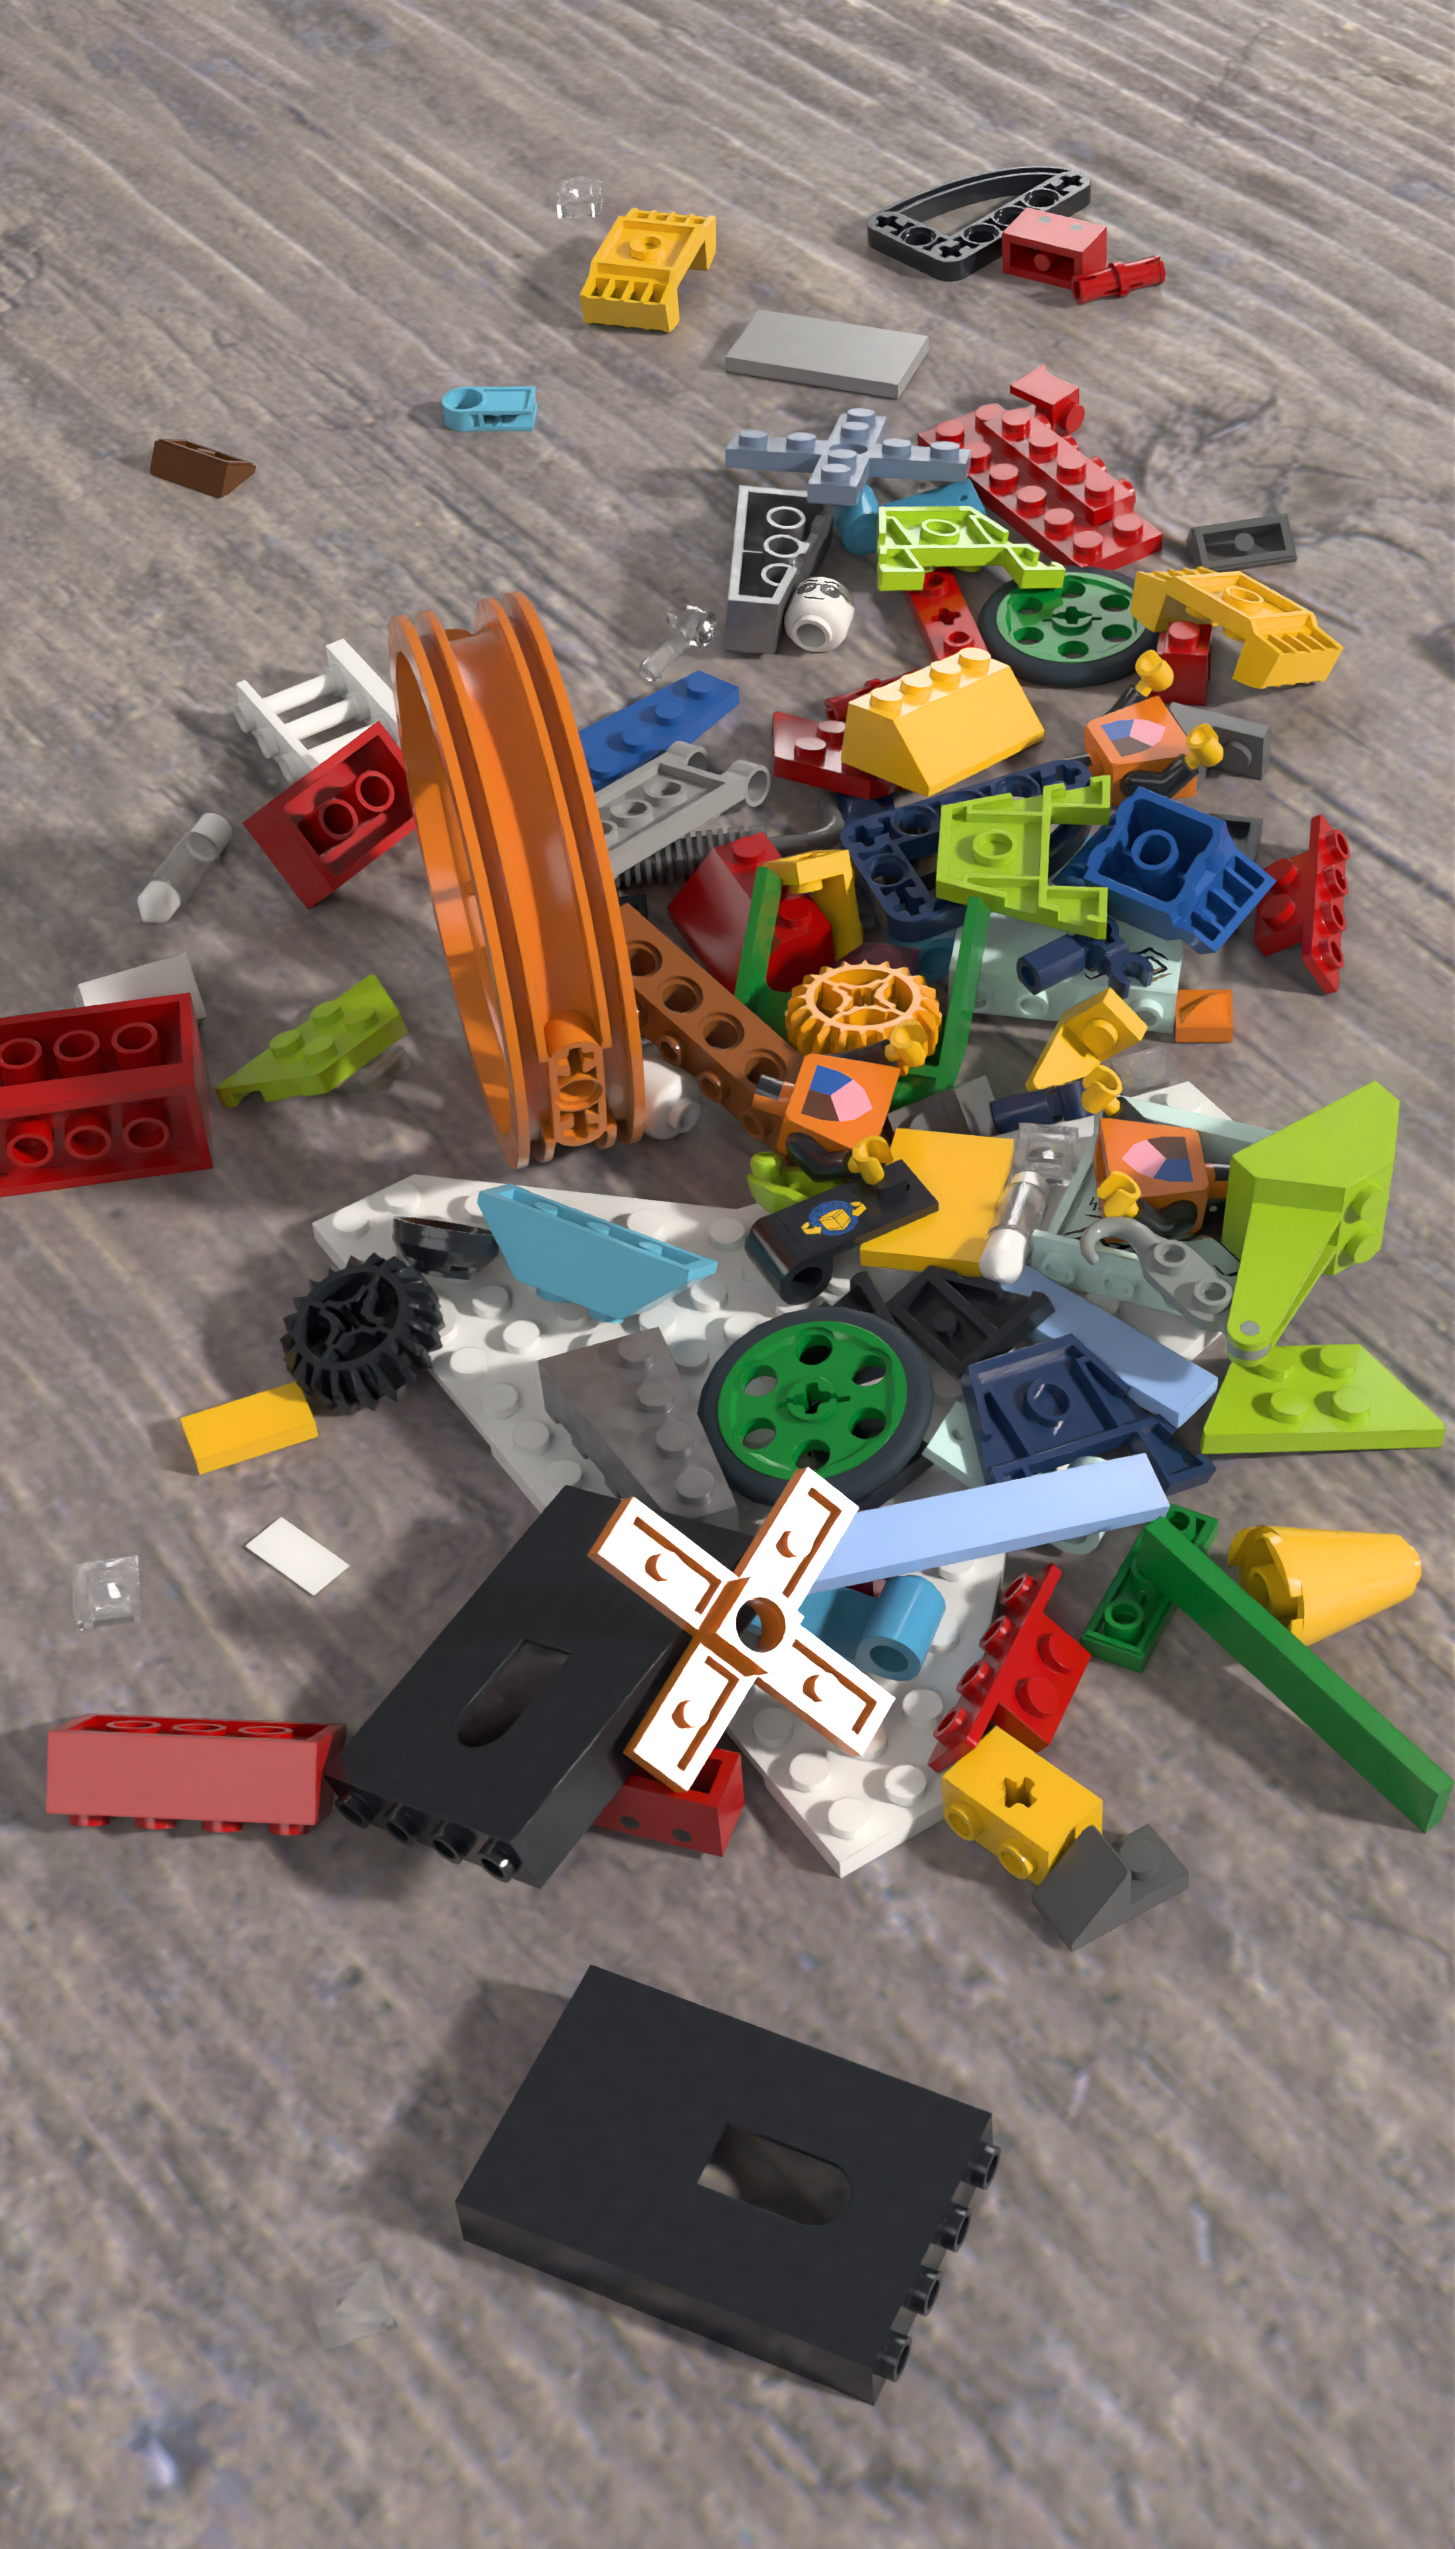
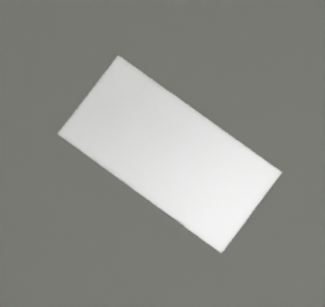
M282 1517L245 1546L313 1596L350 1566Z

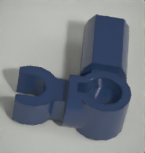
M1107 916L1106 939H1094L1079 934L1070 936L1067 933L1018 958L1016 963L1019 981L1033 995L1083 971L1084 967L1094 968L1100 975L1105 974L1109 978L1108 987H1111L1123 1000L1129 994L1131 981L1128 977H1134L1144 987H1148L1152 983L1154 973L1152 963L1147 958L1129 952V946L1119 937V926L1109 916Z
M1085 1077L1056 1085V1088L1052 1085L992 1101V1111L997 1130L1000 1134L1014 1130L1027 1131L1061 1122L1063 1117L1064 1121L1067 1122L1093 1116L1094 1114L1087 1112L1081 1103V1094L1086 1090L1082 1084Z

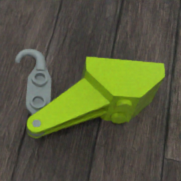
M1375 1080L1231 1155L1221 1243L1240 1260L1235 1288L1185 1243L1160 1237L1154 1234L1146 1225L1128 1217L1112 1216L1094 1221L1083 1231L1079 1242L1081 1254L1089 1264L1095 1265L1099 1262V1256L1095 1250L1097 1241L1107 1237L1125 1240L1134 1248L1144 1278L1157 1292L1197 1328L1208 1332L1220 1331L1226 1338L1225 1354L1233 1363L1244 1367L1258 1366L1268 1359L1278 1339L1322 1274L1333 1276L1355 1263H1364L1381 1249L1394 1166L1400 1101Z

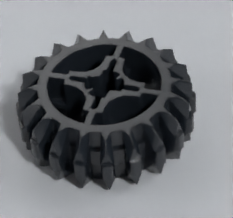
M373 1252L363 1263L351 1255L346 1268L339 1270L329 1265L328 1277L321 1282L309 1279L311 1291L307 1296L293 1297L297 1313L283 1318L288 1333L279 1339L283 1346V1352L286 1354L283 1360L287 1364V1370L297 1380L296 1383L302 1391L314 1400L317 1399L321 1405L327 1406L330 1410L339 1406L341 1409H345L352 1414L362 1403L364 1407L375 1411L380 1398L384 1396L397 1402V1390L405 1384L418 1387L415 1374L419 1369H432V1358L429 1353L443 1348L441 1336L438 1332L446 1325L443 1321V1314L440 1311L442 1306L438 1302V1295L428 1285L429 1283L420 1271L415 1270L412 1266L408 1267L405 1262L400 1261L395 1256L386 1261Z

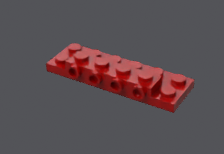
M995 402L990 405H983L977 410L953 420L943 421L936 427L917 434L918 446L930 447L934 442L948 441L959 444V449H970L971 464L967 478L970 479L980 501L1052 561H1056L1062 566L1071 565L1081 568L1092 566L1114 571L1162 550V533L1134 511L1136 494L1129 480L1122 478L1116 481L1107 474L1106 467L1099 457L1087 458L1079 452L1075 439L1069 434L1061 437L1051 429L1049 420L1042 413L1032 415L1023 407L1006 411Z

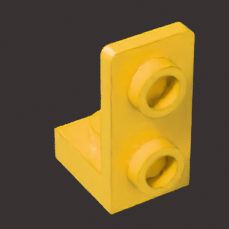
M813 850L762 863L763 867L770 868L783 880V885L789 886L790 894L812 892L814 902L832 925L834 961L855 962L865 958L864 933L859 919L854 887L855 874L851 866L849 850Z
M1111 987L1063 1012L1026 1082L1027 1090L1031 1091L1052 1085L1056 1088V1085L1086 1077L1102 1061L1140 1042L1148 1026Z

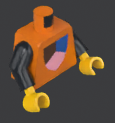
M1148 650L1137 659L1135 669L1142 678L1136 686L1130 684L1110 710L1103 716L1088 722L1085 726V752L1064 758L1083 763L1093 777L1111 775L1110 805L1119 807L1126 798L1132 796L1138 786L1169 799L1195 796L1197 774L1199 773L1197 767L1200 764L1205 767L1215 766L1223 757V747L1218 742L1219 737L1209 724L1204 723L1196 726L1186 737L1160 697H1148L1151 691L1160 692L1170 687L1174 677L1173 671L1165 660L1162 661L1154 650Z
M915 1020L900 1022L891 1031L890 1041L884 1039L858 1049L824 1055L814 1053L805 1055L795 1084L761 1074L752 1102V1108L784 1117L777 1148L781 1153L787 1155L813 1182L843 1181L846 1183L860 1176L863 1177L866 1183L871 1185L882 1181L885 1173L880 1163H891L894 1160L886 1140L880 1137L901 1070L896 1067L898 1060L901 1059L904 1065L910 1068H917L923 1064L927 1055L920 1043L926 1042L928 1036L919 1022Z
M1104 1065L1097 1066L1083 1079L1082 1084L1086 1090L1081 1094L1082 1107L1092 1114H1097L1103 1110V1118H1100L1092 1161L1101 1217L1123 1216L1135 1219L1146 1225L1154 1234L1167 1240H1173L1185 1234L1196 1233L1202 1228L1207 1200L1226 1199L1230 1163H1205L1199 1133L1191 1128L1167 1126L1144 1117L1124 1097H1117L1122 1092V1083L1116 1073ZM1115 1237L1105 1238L1106 1243L1126 1242Z

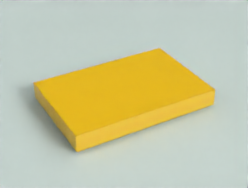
M896 1128L890 1147L894 1157L891 1163L902 1159L939 1202V1211L861 1244V1266L922 1272L931 1265L955 1271L959 1276L982 1278L979 1261L989 1236L995 1230L1014 1159V1139Z

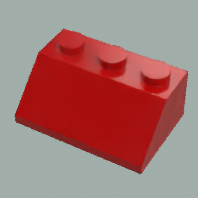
M764 832L742 837L736 841L713 848L667 906L668 916L708 974L732 995H734L757 866L763 867L762 863L782 858ZM782 885L766 981L770 989L788 993L792 991L793 987L802 985L804 976L810 974L819 975L821 967L827 966L835 969L832 925L809 893L790 894L789 886Z

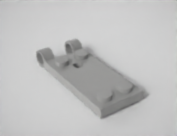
M676 741L664 754L594 793L614 880L622 872L705 822L718 818L722 812L735 804L741 803L751 807L760 805L765 800L770 789L771 776L768 768L739 759L731 764L728 771L717 775L708 772L709 755L705 748L683 741Z

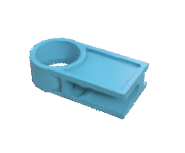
M465 386L452 389L444 394L442 398L445 425L454 431L461 432L533 431L538 408L535 396L536 386Z

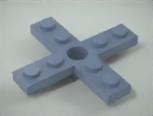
M855 408L848 410L847 414H840L828 441L815 440V435L803 432L788 434L786 438L768 437V433L762 430H743L739 432V435H733L726 447L725 468L812 473L808 482L807 503L856 506L865 484L871 488L874 483V477L965 483L970 471L971 450L959 449V444L948 441L934 442L930 447L911 446V442L906 439L891 438L885 440L887 435V416H875V411L871 409Z

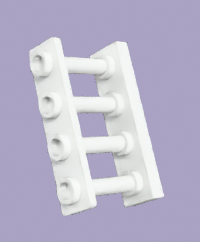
M344 639L326 645L329 667L324 669L323 675L263 699L246 680L235 684L239 703L234 704L233 708L239 726L245 733L251 732L256 737L259 747L266 758L273 757L276 760L284 778L290 785L300 780L377 721H380L401 749L393 691ZM331 693L336 697L340 695L344 699L341 702L286 724L277 716ZM354 718L359 722L364 721L368 725L309 750L300 742L302 739Z

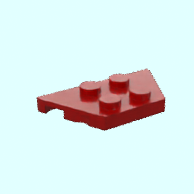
M778 711L773 713L771 732L773 737V776L867 800L888 796L895 791L908 790L840 762L845 723L834 720L818 722Z

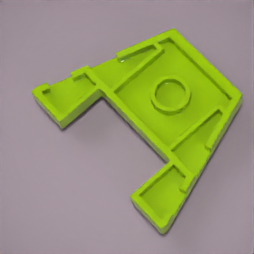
M971 506L878 508L876 520L877 588L879 591L922 590L925 572H933L937 566H955L960 570L968 572L980 571L983 566H1003L1021 589L1062 588L1066 569L1056 561L1051 562L1050 566H1046L1038 561L1040 551L1029 544H1012L1008 541V530Z
M1111 775L1090 777L1089 786L1066 790L1064 783L1043 786V795L1013 800L1011 793L942 805L936 874V898L967 905L969 896L980 897L991 909V912L1094 939H1106L1108 887L1049 886L1048 865L1051 824L1109 825Z

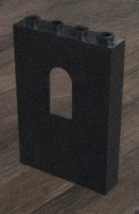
M565 1485L322 1773L338 1796V1799L335 1801L337 1809L347 1820L360 1828H367L371 1824L384 1829L396 1840L407 1846H413L415 1842L429 1846L443 1858L454 1864H460L465 1860L481 1866L488 1874L501 1882L508 1883L513 1878L539 1889L543 1887L638 1766L636 1762L622 1752L693 1638L587 1556L622 1500ZM648 1507L732 1573L755 1538L752 1535ZM746 1603L740 1607L736 1616L735 1627L738 1637L741 1636L757 1615L756 1611ZM527 1642L569 1655L503 1736L490 1744L480 1747H467L458 1742V1729L463 1719Z
M590 1965L457 2196L455 2205L463 2240L874 2406L886 2379L897 2382L904 2371L912 2345V2338L907 2336L917 2314L927 2317L931 2312L942 2282V2272L938 2271L947 2250L957 2253L961 2248L972 2217V2210L968 2208V2205L976 2188L987 2190L999 2164L1001 2148L993 2145L991 2112ZM728 2125L838 2168L850 2182L852 2197L847 2209L837 2219L823 2225L812 2226L797 2223L697 2184Z

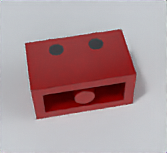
M1027 207L1002 232V273L1071 290L1072 276L1106 268V226Z
M714 1747L688 1792H674L638 1765L595 1819L593 1825L723 1857L745 1804L740 1753Z

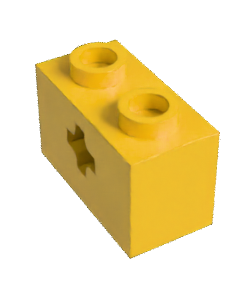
M997 1726L979 1741L974 1750L962 1757L941 1776L942 1801L944 1802L943 1815L953 1832L964 1840H975L997 1856L1000 1863L1010 1874L1019 1879L1027 1878L1037 1886L1042 1883L1085 1828L1093 1824L1102 1834L1103 1800Z

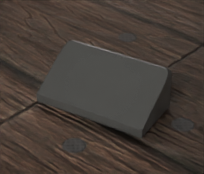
M1287 513L1192 527L1186 539L1187 548L1195 567L1202 566L1218 573L1291 563L1297 560Z

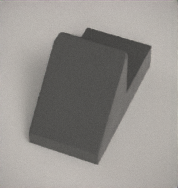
M1175 702L1170 704L1168 710L1186 737L1193 728L1207 723L1219 737L1218 742L1223 747V757L1217 765L1205 767L1200 764L1197 767L1199 773L1197 774L1196 790L1199 789L1212 768L1262 781L1269 769L1271 726Z
M981 1075L888 1112L883 1126L890 1145L892 1144L896 1128L991 1137L999 1133L992 1111V1101L995 1098L986 1075Z
M1149 1823L1111 1844L1107 1842L1092 1824L1081 1832L1034 1891L1032 1903L1068 1949L1073 1952L1188 1889L1189 1871Z

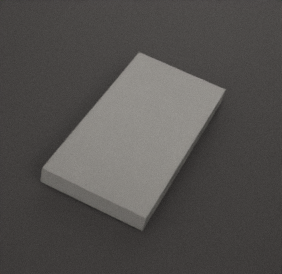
M758 309L725 356L726 371L898 399L929 351V336Z

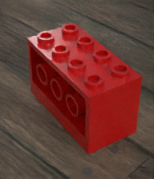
M190 992L0 1018V1198L214 1169L209 1074Z

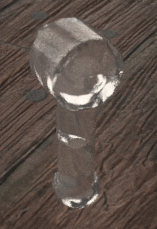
M692 604L686 605L680 611H669L666 621L674 627V634L652 656L646 657L641 661L639 666L641 677L648 682L659 681L662 679L663 672L690 645L698 648H704L708 645L716 630V616L714 613Z

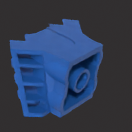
M1138 786L1132 796L1122 801L1116 813L1109 817V825H1102L1052 880L1055 886L1108 887V916L1166 941L1181 939L1199 955L1216 953L1276 882L1275 879L1236 847L1228 833L1225 821Z

